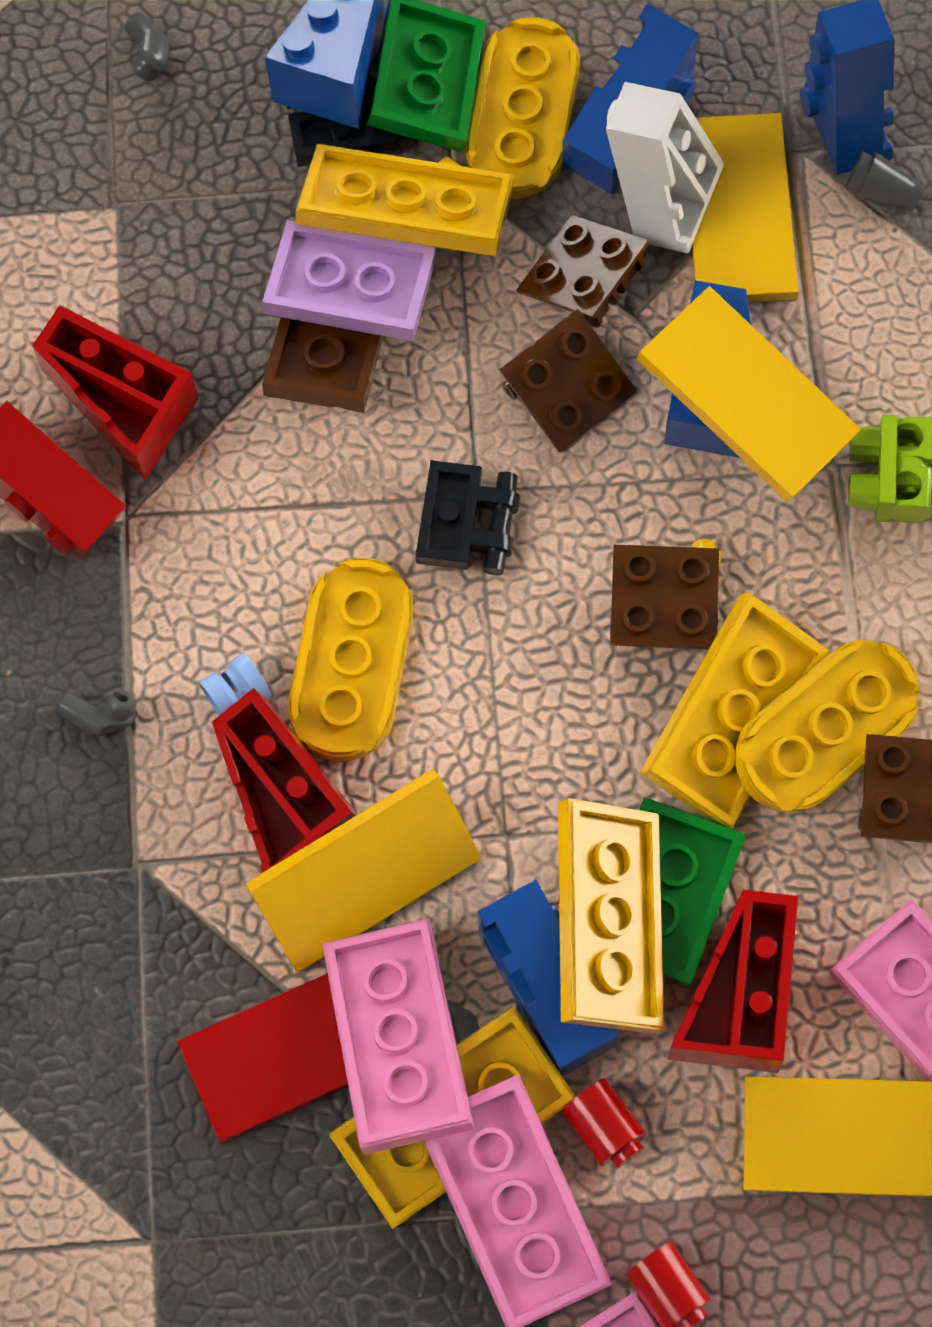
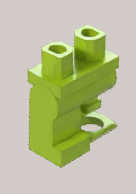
M882 415L880 427H860V432L849 444V461L877 462V473H850L847 506L864 510H875V522H891V519L900 522L916 523L930 519L932 516V417H904L898 419V416Z

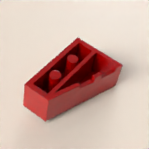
M59 305L32 345L42 372L146 481L199 399L192 373Z
M7 400L0 407V498L4 500L7 507L25 522L30 520L46 533L44 535L46 541L59 553L66 557L72 553L81 559L121 515L126 505Z
M255 688L212 721L232 784L236 787L245 813L244 819L248 831L252 834L261 861L262 872L267 871L358 815L271 703Z
M742 890L713 957L670 1047L667 1060L773 1073L779 1072L784 1062L799 896Z

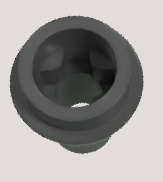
M862 151L852 169L845 188L855 192V198L901 207L912 212L920 199L925 184L913 179L878 152H875L872 156Z

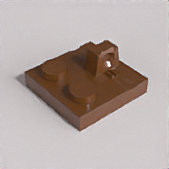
M281 317L262 383L263 396L326 407H340L364 413L384 336Z

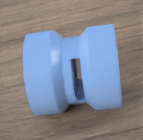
M244 652L229 661L228 669L221 674L211 673L198 682L218 715H221L253 688L266 699L272 696L263 677Z

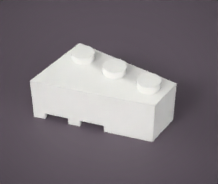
M624 82L618 99L614 100L609 107L606 131L633 235L648 239L650 245L688 254L723 169L724 162L680 93Z

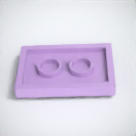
M287 220L263 297V314L414 342L436 261V247L296 225V221Z

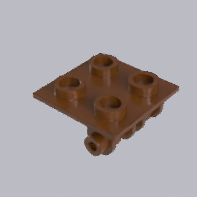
M571 215L516 291L519 294L571 312L579 308L592 328H598L603 322V317L610 309L608 304L615 305L619 301L618 293H625L630 280L637 271L644 267L645 249L650 244V241Z
M579 308L499 369L506 379L501 384L505 393L512 400H515L517 397L520 398L558 452L565 449L637 392Z
M614 544L610 646L709 650L718 634L719 548Z
M866 734L863 803L858 818V830H861V837L932 843V740Z

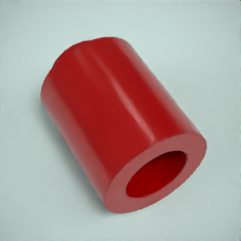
M606 1078L586 1088L561 1110L562 1114L601 1166L613 1162L616 1168L619 1169L644 1150L639 1140L646 1134V1131Z
M672 1241L655 1250L625 1273L660 1327H695L709 1316L703 1306L711 1298Z

